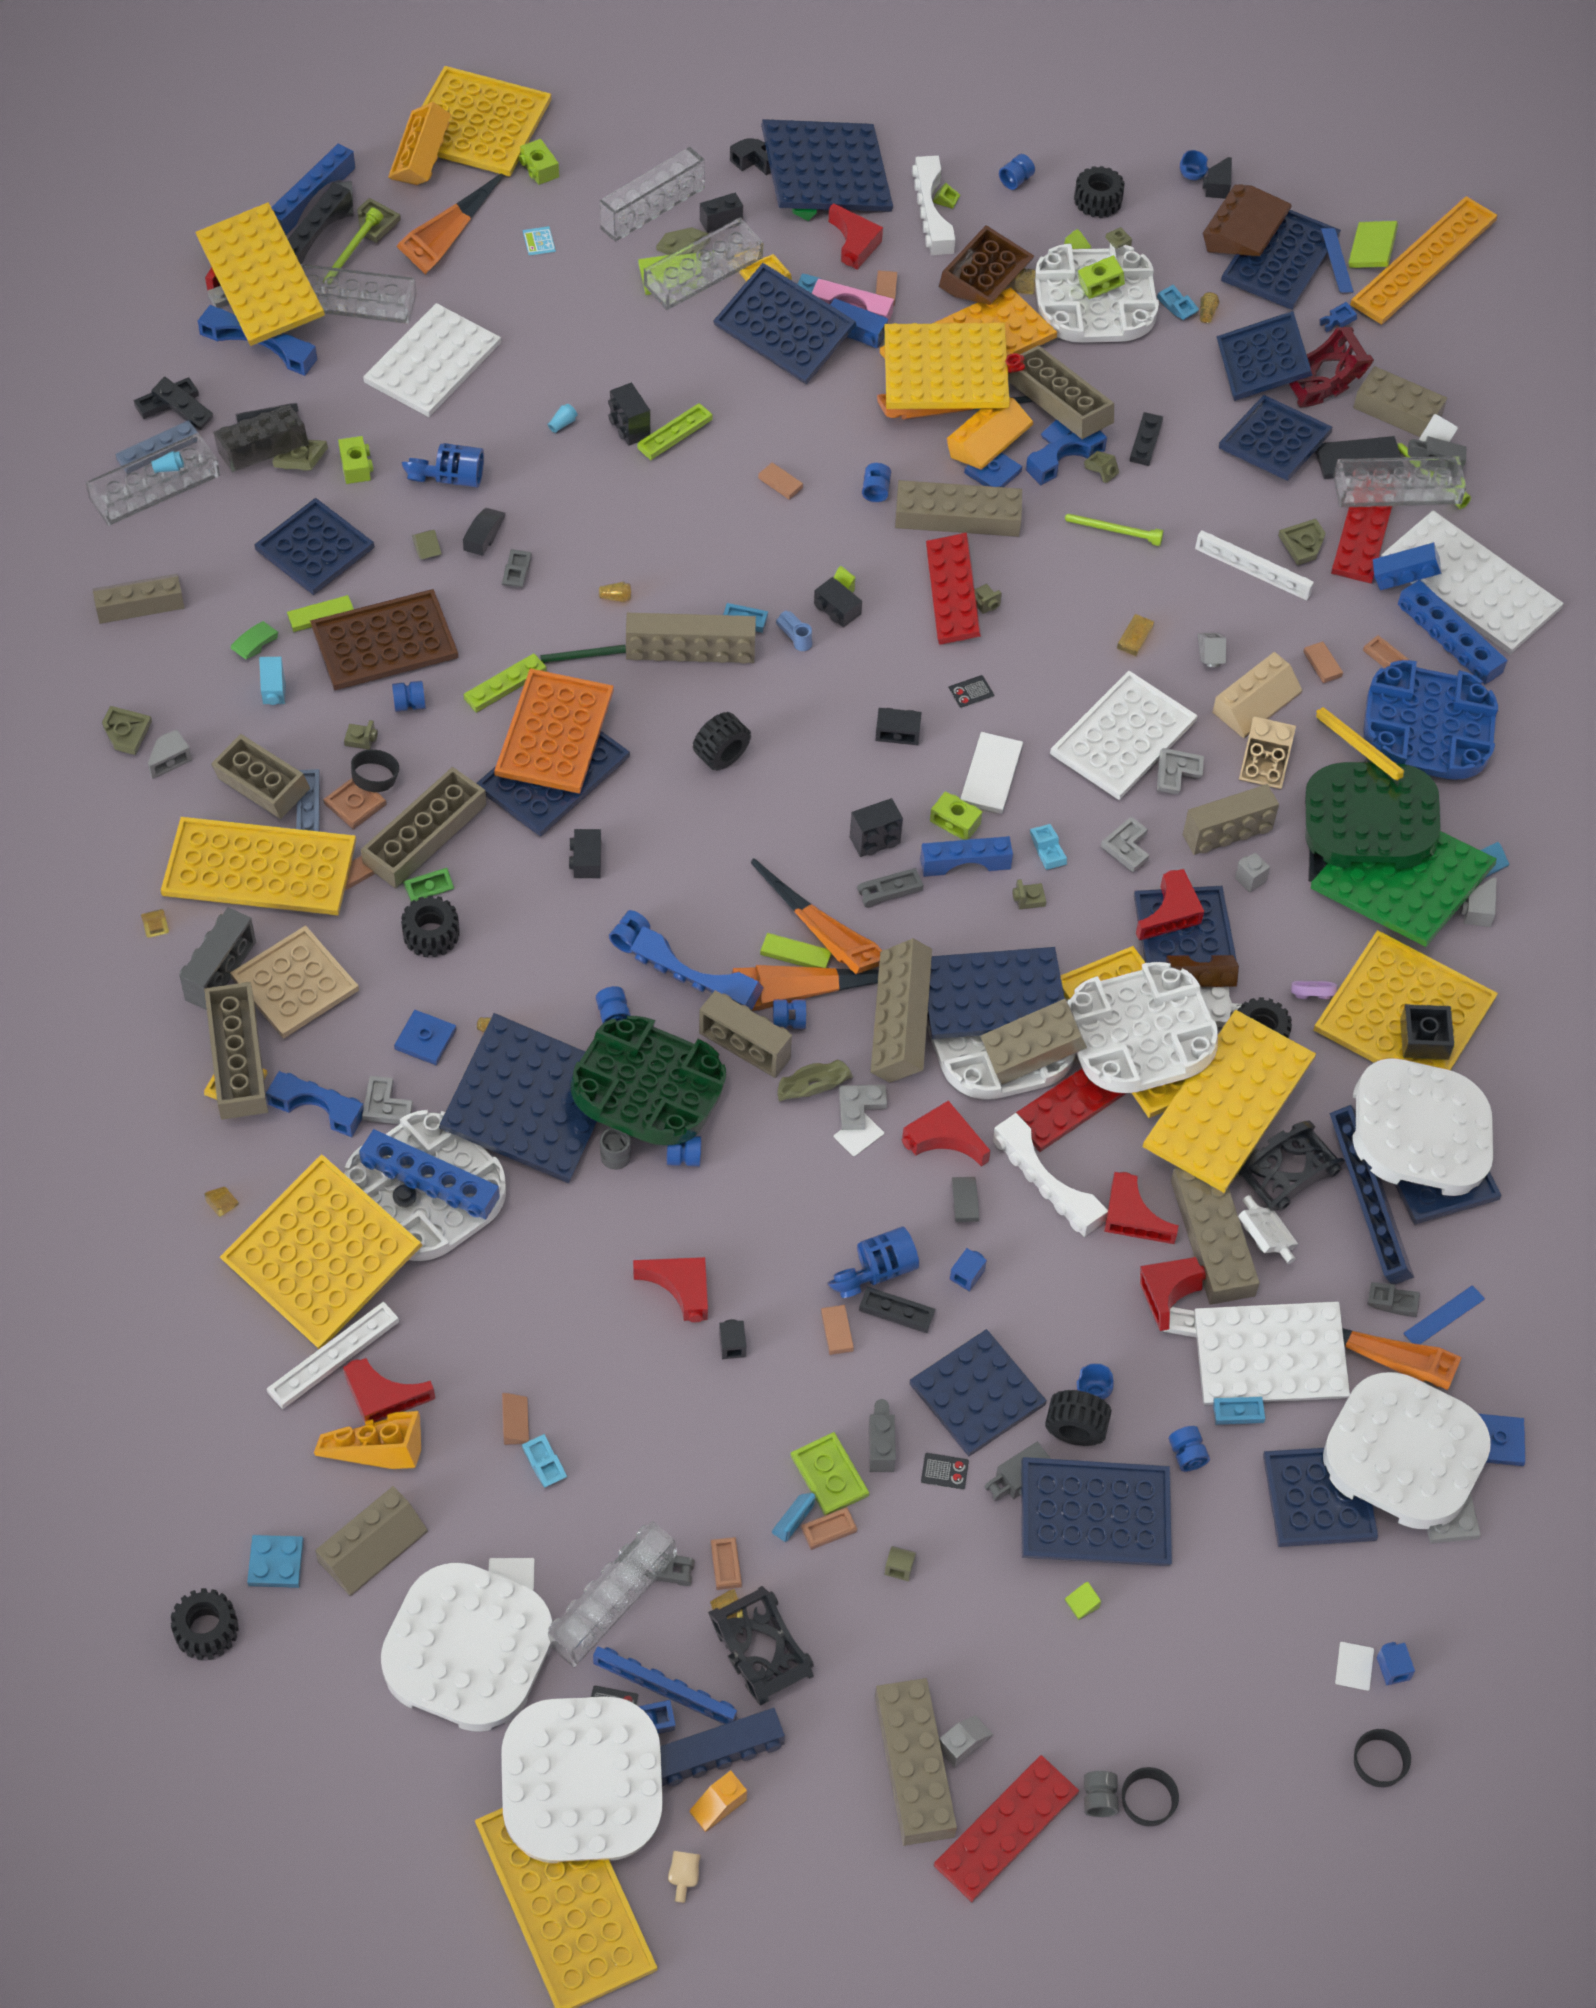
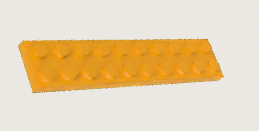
M1464 197L1353 297L1350 305L1382 325L1496 221L1498 215L1471 198Z

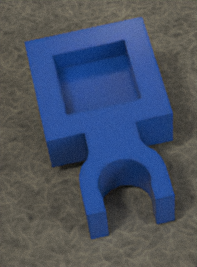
M1345 302L1330 310V316L1320 318L1319 322L1321 326L1327 324L1325 325L1327 333L1335 325L1344 327L1357 320V314Z

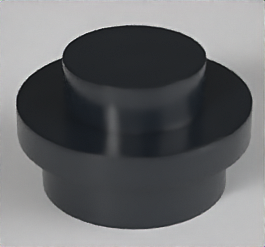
M405 1184L396 1187L393 1191V1201L402 1208L410 1207L416 1201V1190L409 1188Z

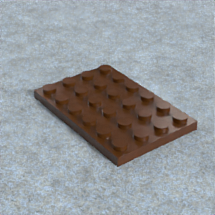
M434 589L310 620L312 631L334 691L459 658L457 648Z

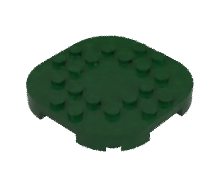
M1341 762L1325 766L1311 776L1306 786V843L1314 854L1318 853L1324 857L1323 861L1339 867L1350 868L1351 862L1395 863V869L1410 868L1422 864L1424 858L1427 856L1431 857L1435 853L1439 844L1441 827L1439 790L1436 783L1422 770L1400 763L1396 764L1404 770V777L1398 781L1394 780L1372 762Z
M627 1016L626 1019L619 1021L613 1018L605 1022L597 1029L590 1046L580 1062L577 1061L571 1080V1094L579 1109L597 1122L648 1143L676 1145L694 1138L702 1130L723 1091L726 1067L719 1060L720 1054L701 1039L697 1038L694 1044L654 1027L656 1020L650 1018Z

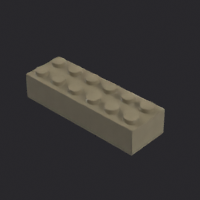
M1039 345L1020 354L1025 358L1023 361L1025 369L1023 371L1008 373L1009 383L1081 439L1114 423V402Z
M898 480L895 528L1019 537L1022 517V489Z
M627 612L626 659L754 663L756 616Z
M452 766L361 848L363 864L396 889L487 805L485 789Z
M914 938L880 952L871 1073L889 1083L923 1071L932 948Z
M251 982L204 988L217 1103L221 1120L268 1113Z
M1174 1168L1171 1184L1194 1257L1197 1258L1199 1265L1205 1269L1206 1279L1203 1280V1285L1209 1304L1255 1297L1260 1282L1229 1187L1223 1193L1181 1168Z
M927 1678L877 1685L875 1702L903 1846L955 1838L957 1826Z

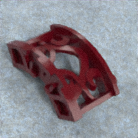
M1352 327L1336 328L1320 347L1306 354L1313 376L1289 383L1298 398L1297 404L1300 408L1321 404L1324 402V398L1331 395L1336 397L1350 388L1348 384L1356 377L1360 379L1373 363L1374 359L1371 354H1366L1354 335ZM1339 361L1334 377L1331 379L1324 376L1316 377L1323 362Z

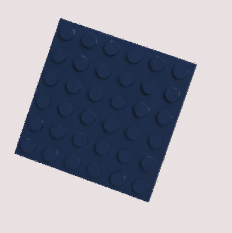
M762 119L761 127L779 208L829 210L830 206L834 203L846 210L892 212L893 202L874 124Z
M493 1013L440 1122L439 1129L566 1183H570L597 1121L588 1117L579 1109L571 1094V1080L577 1061L580 1062L585 1051Z

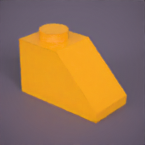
M730 1770L706 1790L689 1810V1813L702 1829L707 1832L747 1801V1789Z

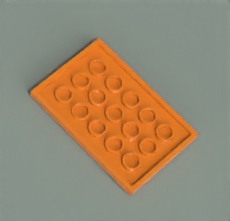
M530 668L494 770L495 776L580 793L614 692V686Z

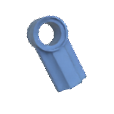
M786 610L782 612L778 619H776V624L793 641L795 649L799 651L809 650L812 647L811 626L807 623H802L791 611L788 612Z

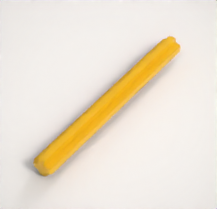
M1324 707L1316 711L1317 719L1394 780L1398 781L1404 777V770L1330 711Z

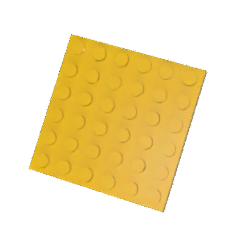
M444 66L422 106L434 102L451 114L449 127L443 136L444 142L437 153L439 158L511 176L519 161V155H521L520 146L529 143L552 100V96L547 92Z
M1005 323L884 324L886 409L1009 408L1008 369L1005 362L1007 358Z
M1377 930L1315 1024L1313 1030L1373 1063L1384 1059H1402L1451 1071L1495 1001L1498 993ZM1405 1004L1451 1006L1454 1048L1449 1060L1403 1058L1400 1017Z
M321 1154L220 1258L312 1344L320 1349L360 1311L423 1245Z

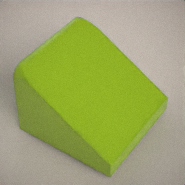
M945 183L938 189L932 201L935 204L953 209L960 194Z
M1078 229L1065 238L1064 244H1071L1072 249H1091V245Z
M839 566L834 578L853 593L855 591V576L844 567Z
M1089 1582L1082 1584L1065 1598V1601L1078 1620L1099 1609L1101 1605L1100 1598Z

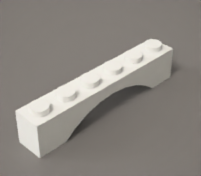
M939 155L916 157L915 165H912V177H916L914 186L915 191L919 192L917 193V203L921 205L920 218L924 219L922 224L923 233H927L925 236L926 247H929L931 255L954 254L955 235L953 225L948 223L938 213L931 198L933 192L940 184L941 165Z
M1017 1113L994 1128L993 1142L996 1147L1008 1155L1010 1162L1023 1171L1025 1178L1039 1188L1041 1195L1054 1204L1056 1211L1069 1220L1071 1227L1076 1232H1080L1083 1237H1086L1106 1222L1108 1210L1093 1194L1080 1192L1064 1185L1044 1168L1034 1151L1031 1128Z

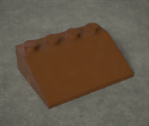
M1235 184L1202 233L1207 252L1260 256L1292 208L1291 203L1252 185Z
M985 225L942 271L938 287L956 298L991 305L1033 260L1034 255Z

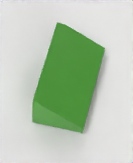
M448 868L403 882L411 902L413 900L418 901V898L422 896L427 898L428 896L454 889Z

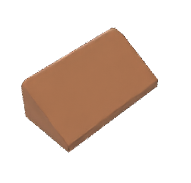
M502 1393L504 1445L529 1442L527 1397Z

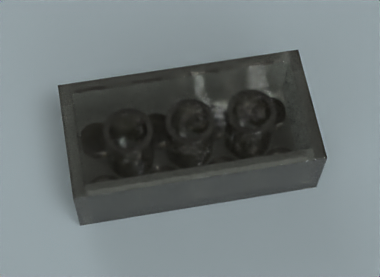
M290 405L281 406L268 413H261L248 420H241L237 424L225 426L213 432L218 453L232 472L309 445L305 425Z

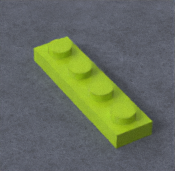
M698 403L638 442L637 449L652 460L712 421L713 414Z
M533 653L464 693V700L477 713L525 684L530 668L547 672V668Z

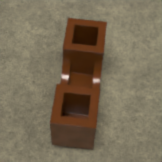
M1189 955L1166 956V963L1171 964V968L1180 971L1182 968L1195 977L1200 987H1237L1239 965L1233 955H1211V961L1205 963L1193 961Z

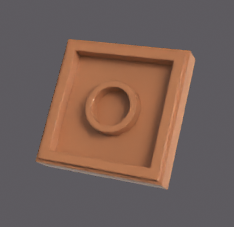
M352 778L323 799L324 804L353 830L387 805L386 800L379 793L368 792L359 788Z

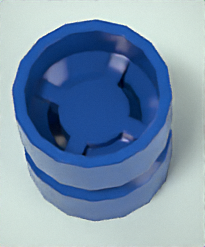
M1018 154L1011 162L999 170V178L1005 187L1014 190L1034 175V163L1027 155Z
M871 463L865 468L862 495L866 500L882 502L887 499L891 479V469L887 465Z
M413 681L407 686L405 683L392 684L395 712L407 711L409 707H412L413 710L426 709L422 681Z
M628 910L619 921L620 924H617L610 932L609 939L619 950L632 953L630 949L642 927L650 929V924L640 913Z
M607 987L596 994V1003L600 1011L602 1024L613 1018L619 1021L626 1019L627 1016H631L630 1010L627 1007L625 992L621 987Z
M774 999L773 1024L785 1029L788 1026H791L793 1029H806V999H793L791 1003H788L786 999ZM789 1010H795V1019H789Z
M695 1136L681 1144L667 1146V1165L680 1166L683 1162L687 1166L700 1167L701 1136Z
M1197 1426L1183 1427L1169 1436L1168 1439L1172 1450L1177 1453L1176 1460L1181 1471L1188 1472L1199 1469L1210 1461V1456L1205 1445L1202 1444L1203 1439Z

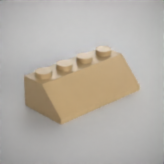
M1273 652L1216 696L1212 713L1242 738H1245L1250 733L1253 716L1269 719L1300 695L1302 688L1291 665L1276 652Z

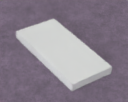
M981 732L961 800L979 809L1002 814L1023 742Z

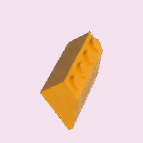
M434 102L411 111L388 178L414 185L427 182L431 178L432 167L438 159V150L444 142L443 136L450 124L451 114Z
M1010 397L1009 408H981L946 438L950 457L982 470L1033 425V420L1017 401Z

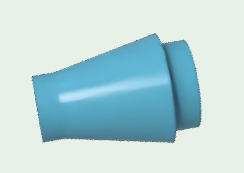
M570 404L561 405L547 425L552 432L556 433L574 422L578 414Z
M172 451L151 461L154 473L180 471L181 468H184L180 451Z

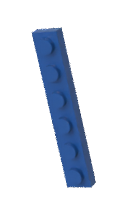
M597 1646L593 1654L594 1665L722 1724L736 1721L737 1710L734 1709L732 1704L726 1701L718 1702L712 1699L705 1691H694L688 1688V1685L681 1680L674 1679L673 1681L668 1679L657 1669L649 1670L642 1667L641 1663L633 1658L625 1659L618 1656L619 1654L611 1648L605 1647L603 1649Z

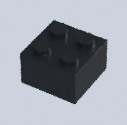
M631 382L610 390V400H608L610 414H608L610 423L618 429L620 438L624 439L628 446L649 436L651 434L650 409Z
M890 798L851 812L849 837L860 857L873 855L877 851L893 848L901 843L903 817L893 799Z
M1405 1004L1400 1017L1403 1058L1449 1060L1454 1048L1451 1006Z

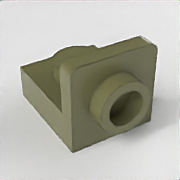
M1121 227L1107 233L1105 236L1115 249L1124 245L1131 246L1132 238Z
M1096 451L1084 461L1085 468L1099 472L1102 481L1108 483L1119 474L1114 455Z
M987 583L975 589L977 608L982 614L993 611L1000 606L1002 596L1000 590L994 592Z
M369 720L367 726L349 723L344 745L367 750L371 749L372 742H376L378 736V729H375L374 721Z
M1022 879L1017 880L1016 888L1012 889L1013 900L1018 902L1019 910L1046 907L1042 883L1023 885Z

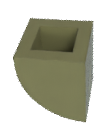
M435 530L412 535L417 554L421 560L441 554Z
M892 1546L886 1562L884 1575L909 1582L916 1552Z

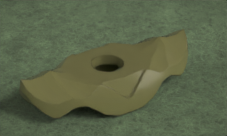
M839 1059L828 1064L813 1063L803 1066L793 1075L782 1077L778 1086V1100L780 1102L790 1098L810 1097L831 1090L847 1079L853 1078V1074L849 1067Z

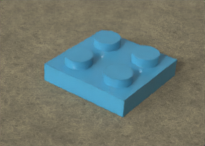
M252 1535L247 1579L248 1586L299 1588L304 1544L303 1536Z

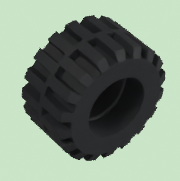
M1093 166L1091 169H1084V172H1081L1076 180L1075 205L1085 215L1089 214L1091 217L1099 216V218H1103V216H1111V213H1117V210L1121 208L1125 188L1123 177L1118 175L1117 171H1112V168Z
M722 712L702 726L695 736L692 748L712 770L719 771L733 764L745 752L750 743L751 731L733 713Z
M433 895L425 899L422 896L418 898L419 901L413 900L410 902V906L405 907V913H402L401 916L403 939L410 951L414 950V954L418 956L423 954V957L427 958L429 955H433L434 958L438 957L440 953L442 955L447 954V949L452 950L454 944H457L459 940L458 936H460L458 913H456L454 905L451 906L448 900L443 901L442 897L433 898ZM428 923H436L441 925L440 927L434 930H424L420 928L421 926Z
M1259 997L1258 1000H1255V998L1250 999L1249 1003L1245 1001L1238 1008L1237 1011L1287 1038L1290 1036L1292 1019L1291 1016H1288V1010L1281 1008V1003H1274L1273 999L1270 998L1269 1000H1264V997Z
M1078 1390L1058 1391L1051 1397L1045 1427L1050 1434L1064 1442L1080 1446H1094L1105 1441L1112 1410L1106 1401L1091 1393Z
M201 1588L200 1593H196L193 1590L190 1592L191 1596L187 1597L184 1595L181 1597V1604H175V1612L171 1613V1629L179 1649L182 1652L186 1651L187 1656L193 1658L196 1655L197 1660H203L204 1656H207L208 1660L214 1659L213 1655L217 1653L219 1657L222 1656L225 1648L229 1650L232 1647L231 1640L236 1641V1631H239L238 1619L232 1602L227 1600L226 1595L223 1593L218 1595V1591L214 1589L211 1592H207V1588ZM212 1615L219 1619L216 1627L207 1633H195L190 1630L193 1622L201 1616Z

